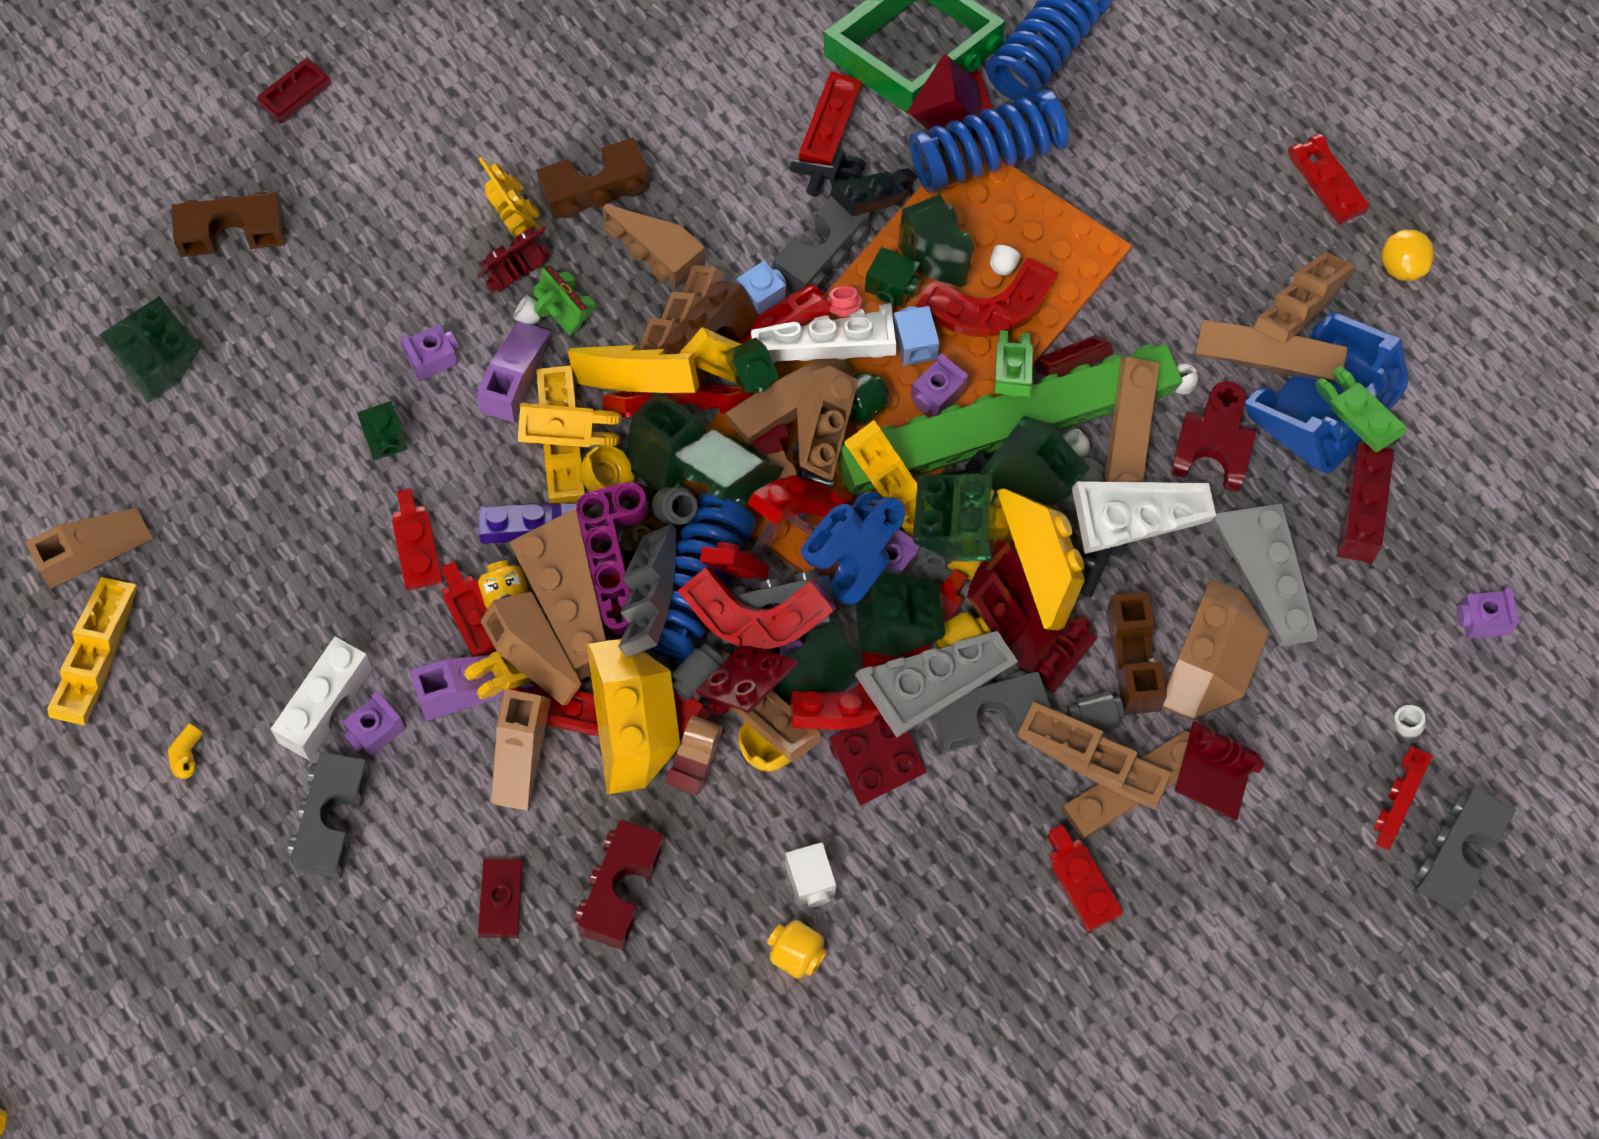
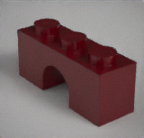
M1357 444L1348 464L1345 492L1349 493L1345 516L1340 524L1336 557L1373 563L1381 550L1394 456L1393 449L1383 448L1379 452H1375L1367 444Z
M623 820L619 821L616 831L609 830L603 845V851L607 853L602 866L596 864L590 876L589 886L593 888L588 901L582 899L575 914L574 921L579 923L578 930L580 936L624 950L637 917L636 905L622 901L615 895V887L622 878L629 875H638L650 880L652 879L665 845L663 834Z

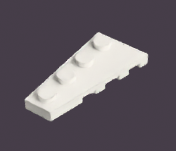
M891 303L879 305V311L865 314L863 309H859L854 313L848 314L849 317L830 320L829 316L826 315L814 318L809 325L801 326L797 322H790L751 330L752 339L756 337L766 345L773 363L777 361H811L813 359L832 358L844 360L853 357L881 358L896 355Z
M1077 481L1072 487L1085 554L1207 523L1216 516L1209 483Z

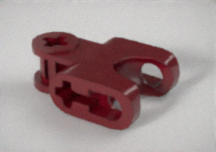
M1229 381L1217 383L1210 392L1203 416L1186 412L1170 471L1171 475L1186 478L1189 468L1195 460L1208 457L1217 460L1224 469V489L1234 492L1240 491L1245 480L1256 429L1239 425L1245 404V394L1238 384Z

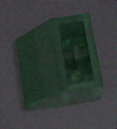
M941 194L903 208L898 246L905 257L920 263L918 274L956 287L966 286L968 273L971 270L970 261L972 252H974V245L969 234L961 231L953 206L951 204L947 205Z
M160 296L99 334L108 354L147 404L179 384L200 350L197 342Z
M654 393L632 415L625 455L630 460L631 467L635 472L658 490H661L665 487L678 486L718 444L697 418L663 393Z
M1023 416L982 469L981 473L997 490L1004 488L1015 491L1049 506L1069 497L1072 493V487L1077 481L1082 480L1090 468L1050 423Z
M712 429L681 450L672 460L674 464L684 469L682 476L694 483L701 485L703 482L708 485L707 492L723 501H727L730 498L732 501L745 507L749 506L747 503L753 492L778 480L784 469L783 466L736 436Z
M992 474L918 475L913 532L914 544L953 561H993L997 495Z
M883 571L865 596L856 603L859 647L861 651L897 657L940 640L945 635L938 581L894 573L892 571Z
M833 620L824 628L821 625L814 628L805 638L806 643L795 651L792 648L782 655L798 662L775 687V693L789 706L792 691L838 693L844 692L858 680L855 673L862 668V665L839 626Z

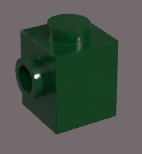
M881 246L866 273L865 292L876 296L878 300L885 304L891 303L903 308L908 297L914 298L922 282V279L918 277L920 263Z
M756 337L724 352L737 384L747 394L750 392L753 394L763 392L772 386V381L780 378L766 345Z
M392 401L357 412L373 461L408 449Z

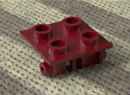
M545 226L536 232L533 227L528 228L515 237V241L510 244L511 248L506 250L504 245L489 253L486 259L481 262L483 268L477 274V277L480 278L485 274L489 279L485 281V284L491 293L497 290L502 292L515 281L521 279L511 260L515 262L525 276L529 274V270L532 272L546 263V259L550 257L548 250L544 245L538 247L535 243L546 230Z
M1033 601L1023 613L1029 622L1008 647L1018 661L1015 665L1026 671L1027 674L1038 671L1043 685L1054 693L1098 637L1089 632L1088 629L1091 624L1081 616L1077 620L1069 617L1065 627L1061 630L1044 629L1035 601Z
M741 645L717 671L708 677L696 690V693L711 699L712 702L709 704V707L716 715H720L722 712L728 713L731 707L750 713L798 662L797 660L762 648Z
M881 713L874 717V722L871 724L845 729L829 737L832 744L829 746L831 754L835 760L839 759L860 806L926 773L909 732L907 731L896 738Z
M1193 722L1175 792L1236 821L1248 776L1253 772L1259 773L1263 769L1264 760L1261 759L1259 753L1197 722Z

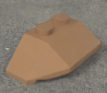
M1209 579L1166 685L1167 698L1162 708L1190 720H1196L1205 714L1223 708L1244 697L1269 634V631L1244 592Z

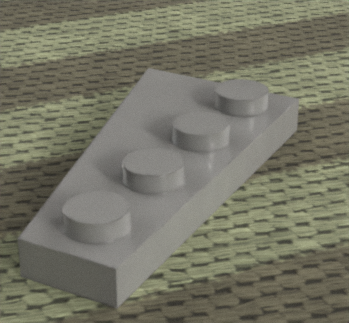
M1282 503L1216 513L1211 522L1214 528L1218 529L1225 542L1224 546L1230 557H1233L1237 563L1247 588L1251 589L1259 603L1258 608L1279 646L1315 641L1318 634Z
M998 631L959 641L944 648L923 651L919 655L905 659L891 660L884 665L859 669L855 676L896 738L1012 668L1018 661Z

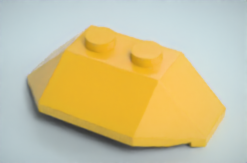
M1004 488L997 491L1043 627L1048 630H1061L1067 623L1085 581L1081 571L1084 569L1083 559L1079 551L1073 548L1069 536L1072 535L1070 522L1064 514H1061L1056 509L1018 492Z
M621 639L587 643L607 794L646 788L680 746L671 671L644 651L627 658L618 647Z

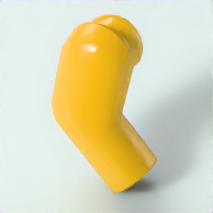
M189 723L167 750L171 772L179 779H187L194 774L196 764L192 748L203 735L199 729Z

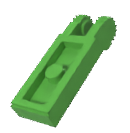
M1000 330L995 352L994 393L1004 394L1009 397L1031 396L1033 345H1030V333L1022 332L1019 343H1010L1008 331Z
M1343 366L1333 370L1336 382L1345 390L1342 394L1338 395L1335 387L1325 378L1315 382V388L1331 406V410L1375 452H1379L1406 434V426L1362 384L1356 383L1352 374L1346 371Z

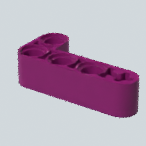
M632 482L589 491L583 494L576 504L577 516L600 616L607 631L616 637H623L629 623L624 617L623 622L616 623V613L612 602L619 601L622 609L631 591L623 581L626 566L617 528L642 522L649 512V503L643 489L638 484ZM636 497L640 499V503L636 508L632 510L622 508V504L627 498ZM601 506L604 508L603 514L596 519L586 517V513L591 507ZM602 540L612 542L611 549L603 554L594 552V547L598 542ZM617 575L620 577V582L616 587L612 589L602 587V582L607 576Z

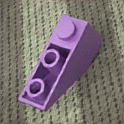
M520 321L516 323L489 363L478 389L477 397L481 413L515 423L520 411V403H523L552 334L550 330Z
M489 656L445 659L410 670L426 722L503 697L504 690L484 700L480 699L477 695V689L483 683L496 678L492 671L481 678L468 681L464 675V670L470 665ZM529 682L515 689L526 690L532 688L533 683Z

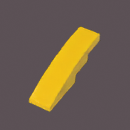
M636 345L570 348L568 350L575 384L600 389L649 393H695L700 387L693 353L665 354L664 349L637 350Z
M571 365L536 369L540 405L576 407ZM543 444L549 503L577 504L578 499L585 494L584 484L581 480L580 466L582 459L580 447Z
M872 421L844 441V444L882 498L893 497L902 502L905 508V517L901 527L908 536L919 543L922 523L927 518V515L935 510L875 421Z
M104 577L100 578L72 632L74 643L60 669L62 680L47 708L49 718L86 725L110 671L135 598L136 584Z

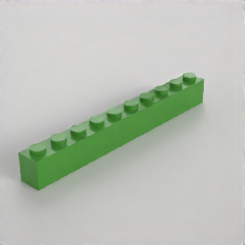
M1148 344L1135 350L1132 355L1126 356L1160 363L1155 400L1174 394L1183 382L1167 344L1158 347ZM1121 354L1110 356L1103 360L1102 364L1094 367L1084 364L1070 371V374L1058 377L1057 374L1046 376L1039 380L1038 384L1032 386L1030 397L1001 395L994 398L992 394L976 399L973 405L963 408L960 405H953L940 412L941 415L928 418L927 415H921L911 419L907 423L908 425L896 429L894 425H889L881 428V430L912 477H916L969 460L978 451H983L985 455L1113 414L1120 361L1123 357ZM843 441L837 461V468L846 490L851 493L852 497L866 491L875 490Z

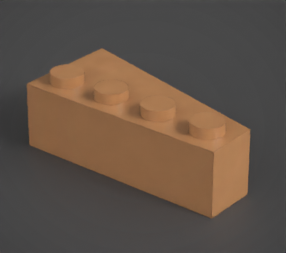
M575 508L509 543L581 681L591 676L587 643L608 641V636L600 616Z

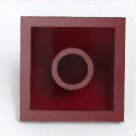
M943 54L907 113L927 131L936 125L945 128L946 124L952 120L962 122L963 118L970 114L979 116L981 105L977 82L948 55Z

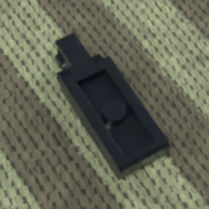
M909 168L898 169L893 175L888 171L834 184L830 195L853 217L900 204L901 199L907 193H911V188L918 176Z

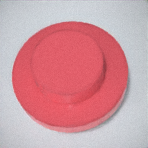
M841 286L834 288L829 293L828 301L832 306L830 307V312L839 317H849L848 314L854 313L862 307V299L853 287Z

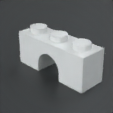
M334 637L271 727L277 742L310 761L331 731L329 721L337 704L345 696L352 699L372 671L367 654Z

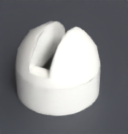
M997 245L991 254L990 265L998 275L1010 274L1016 269L1020 254L1009 246Z
M528 294L525 295L516 307L512 318L530 325L538 323L540 317L534 311L537 300Z
M1186 363L1179 364L1177 369L1180 376L1185 373L1188 375L1182 377L1183 382L1175 392L1189 394L1197 386L1198 373L1192 365Z
M1076 428L1063 435L1059 441L1058 448L1066 457L1072 460H1079L1080 457L1088 455L1090 442L1087 436L1080 429Z
M1406 705L1399 708L1395 713V727L1401 736L1416 738L1425 729V713L1421 708L1414 705ZM1404 720V721H1405L1406 723H1408L1411 727H1409V726L1403 724L1402 721Z

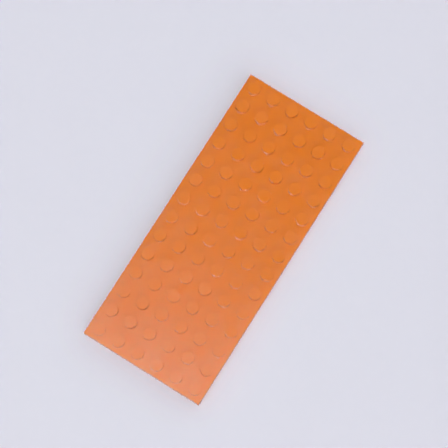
M960 141L957 146L964 161L966 180L963 183H956L945 158L943 161L949 178L948 187L928 193L921 185L824 296L828 299L830 291L837 287H853L862 299V307L860 309H863L865 314L878 312L879 305H884L885 303L878 300L876 296L865 292L866 273L881 246L920 263L918 277L922 279L920 288L914 298L908 297L903 308L891 304L893 321L895 312H900L906 307L917 305L932 279L974 298H991L1003 293L1013 282L1027 257L1059 272L1057 281L1036 314L1025 324L1008 332L1010 343H1019L1022 332L1030 333V345H1033V368L1037 359L1048 351L1131 252L1132 245L1014 166H1007L1002 158H1000V169L996 172H991L986 167L981 155L983 174L978 178L973 177L966 166ZM976 142V145L980 152L979 143ZM997 245L1009 246L1020 254L1018 265L1010 274L998 275L990 265L991 254ZM831 312L828 315L830 320L847 318L839 317ZM812 318L811 320H809L801 326L809 325L810 322L814 320V318ZM934 322L939 340L938 356L942 353L968 374L966 391L951 406L960 405L963 408L973 405L976 399L985 395L992 394L994 398L1004 395L994 393L995 352L999 335L985 337L969 336L954 332ZM897 344L896 355L844 359L856 373L866 372L871 375L875 374L888 387V407L883 413L872 420L877 423L880 429L889 425H894L895 429L908 425L907 423L911 419L921 415H927L928 418L934 417L929 412L924 413L915 406L911 398L912 384L936 360L902 366ZM813 359L811 361H777L774 365L780 377L779 379L820 359ZM719 412L667 470V477L682 488L690 490L696 498L702 494H715L741 505L757 521V527L751 537L799 573L816 570L818 577L829 574L830 580H832L837 571L838 560L830 568L823 569L810 566L801 555L804 543L824 519L823 517L815 514L800 513L793 515L776 526L747 504L753 492L762 488L763 484L750 450V444L748 445L727 422L726 414ZM796 418L786 425L789 435V447L784 453L786 459L794 465L796 476H798L800 462L793 459L792 452L798 435V420ZM849 421L843 441L868 424L859 426ZM836 465L833 488L841 487L846 489ZM950 466L913 477L925 496L931 490L928 483L929 476L945 473ZM859 495L853 496V499L856 501ZM709 505V506H708V507L721 508L720 506H716V505Z

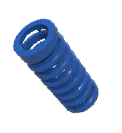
M1037 0L1033 9L1026 14L1024 20L1007 37L1004 45L998 48L995 55L987 62L986 73L988 79L1007 98L1013 101L1022 97L1030 100L1033 94L1042 91L1045 85L1050 82L1052 74L1060 69L1061 62L1069 58L1071 50L1078 47L1081 38L1089 33L1090 26L1098 22L1100 14L1103 15L1113 0H1098V2L1094 0ZM1027 44H1030L1034 50L1029 48ZM1007 66L1010 67L1017 76H1019L1022 80L1027 82L1028 87L1019 83L1011 75ZM1029 66L1037 70L1040 74H1036Z
M1046 89L1033 94L1030 100L1022 97L1016 99L1013 105L1008 103L999 105L996 111L988 108L981 111L979 116L973 114L965 116L962 122L958 120L949 121L945 128L936 125L931 127L927 134L921 131L912 133L909 137V147L919 181L926 192L932 193L945 189L949 185L948 173L938 150V139L944 145L945 157L952 178L956 183H963L966 180V169L955 142V133L961 140V148L966 166L970 174L975 178L983 174L981 155L988 170L996 172L1000 169L999 153L1003 162L1011 167L1017 163V151L1023 160L1029 161L1034 157V146L1044 156L1050 153L1051 143L1059 150L1067 148L1069 135L1066 118L1060 102L1051 90ZM1023 111L1027 114L1029 129L1022 117ZM1006 116L1011 121L1012 135L1010 133L1008 126L1005 123ZM1049 116H1050V118H1051V120H1052V122H1053V125H1054L1056 134H1055V132H1054V130H1053V128H1052V126H1051V123H1050V120H1049ZM989 122L994 126L996 143L989 131ZM972 128L977 132L980 152L972 136ZM920 149L928 167V174L925 173L922 165Z
M702 494L697 498L698 508L696 515L681 530L680 541L676 543V564L673 587L676 590H679L708 566L700 562L702 547L717 548L718 542L738 545L740 546L739 551H745V543L747 539L753 536L757 527L755 517L747 509L730 499L715 494ZM709 505H716V506H720L721 508L708 507V506H709ZM693 536H697L700 540H694ZM688 552L693 557H687L685 553ZM711 567L724 585L728 587L729 577L724 572ZM677 569H681L685 574L678 573ZM673 591L669 605L670 608L664 624L665 627H663L657 646L650 648V650L672 660L683 662L696 649V645L690 639H701L705 634V630L700 624L703 622L680 593Z

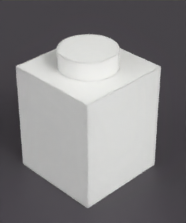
M823 842L785 853V865L798 906L808 903V906L812 908L828 903L831 900L830 896L835 895L836 882Z

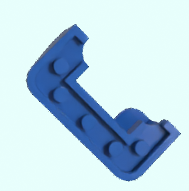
M1333 311L1314 327L1311 339L1348 347L1345 369L1352 374L1356 383L1362 384L1388 410L1399 401L1408 384V372L1400 338ZM1293 376L1276 395L1273 390L1266 387H1261L1252 392L1245 402L1249 418L1314 469L1326 474L1333 472L1354 450L1357 444L1362 441L1331 410V406L1318 393L1315 388V382L1318 380ZM1329 382L1335 387L1338 395L1345 392L1338 383Z

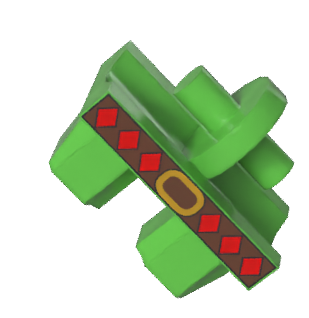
M552 265L543 267L541 271L542 277L532 290L534 296L538 299L534 306V311L541 318L551 315L568 335L578 332L582 322L592 316L596 303L589 295L577 296L574 292L576 287L575 279L568 271L558 273Z

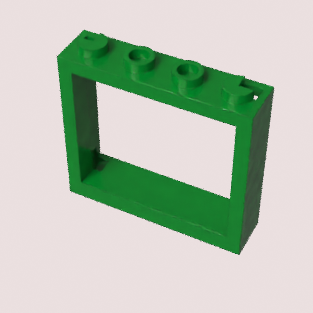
M866 0L824 31V56L907 113L937 63L911 82L858 46V44L916 0ZM926 0L975 32V34L948 54L966 73L975 71L980 63L990 55L995 54L998 48L1004 45L1005 21L976 1Z

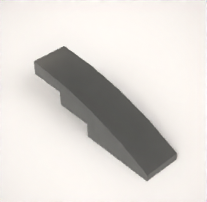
M669 524L642 537L624 574L623 581L631 591L620 613L629 624L618 647L627 658L657 646L666 622L673 592L676 564V528L673 524Z

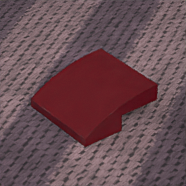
M997 540L977 568L969 586L967 598L990 631H998L1006 645L1009 646L1029 622L1023 613L1032 604L1034 598L1022 563L1007 542Z

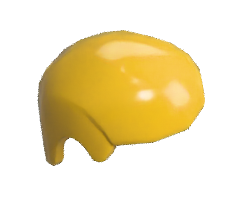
M1415 229L1401 230L1391 235L1384 243L1381 261L1391 276L1400 281H1414L1425 276L1430 271L1434 261V247L1427 235Z
M614 446L594 447L585 455L580 466L581 480L588 491L622 483H633L635 480L630 460L622 450Z
M746 722L738 730V743L746 761L760 771L772 772L783 768L791 762Z

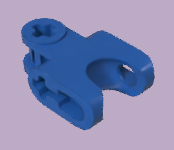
M863 492L857 497L852 506L842 504L833 508L804 543L801 555L810 566L823 569L830 568L838 560L837 571L831 580L833 595L840 603L854 604L859 602L885 570L890 557L884 546L903 524L905 508L897 498H882L876 492Z

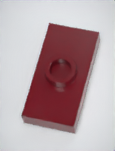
M306 57L259 94L256 99L258 104L281 124L331 85V80L326 73Z
M1093 335L1039 357L1035 362L1038 373L1045 377L1052 374H1057L1060 377L1067 373L1070 374V371L1078 366L1092 364L1114 355L1110 342L1097 335Z
M483 859L478 927L479 938H518L523 871L522 860Z

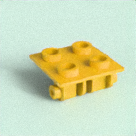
M480 157L479 161L492 179L484 185L486 189L485 195L493 207H495L496 212L500 214V218L504 221L511 235L516 237L533 226L538 229L542 228L543 226L537 219L541 214L529 199L525 201L520 193L524 188L517 178L511 173L507 175L498 163L491 165Z

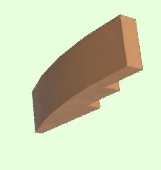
M1327 252L1323 253L1296 272L1293 284L1277 294L1274 306L1258 316L1254 329L1286 343L1311 322L1331 301L1354 273L1356 265Z
M693 265L683 292L671 291L662 318H650L638 350L659 349L665 342V338L686 318V314L702 300L707 290L716 282H722L725 272L717 267Z
M1202 320L1196 355L1202 358L1231 361L1237 366L1270 370L1271 373L1315 380L1325 378L1329 382H1336L1333 370L1339 366H1343L1345 369L1348 347L1300 336H1294L1286 343H1283L1253 327Z
M835 358L820 359L772 383L769 389L756 393L726 412V420L749 445L776 425L785 423L786 426L797 418V405L806 374L829 365L851 377L857 373L845 360Z
M1036 702L1032 703L1018 732V737L1081 775L1149 808L1157 809L1171 777V772L1136 758V751L1103 738L1102 730Z

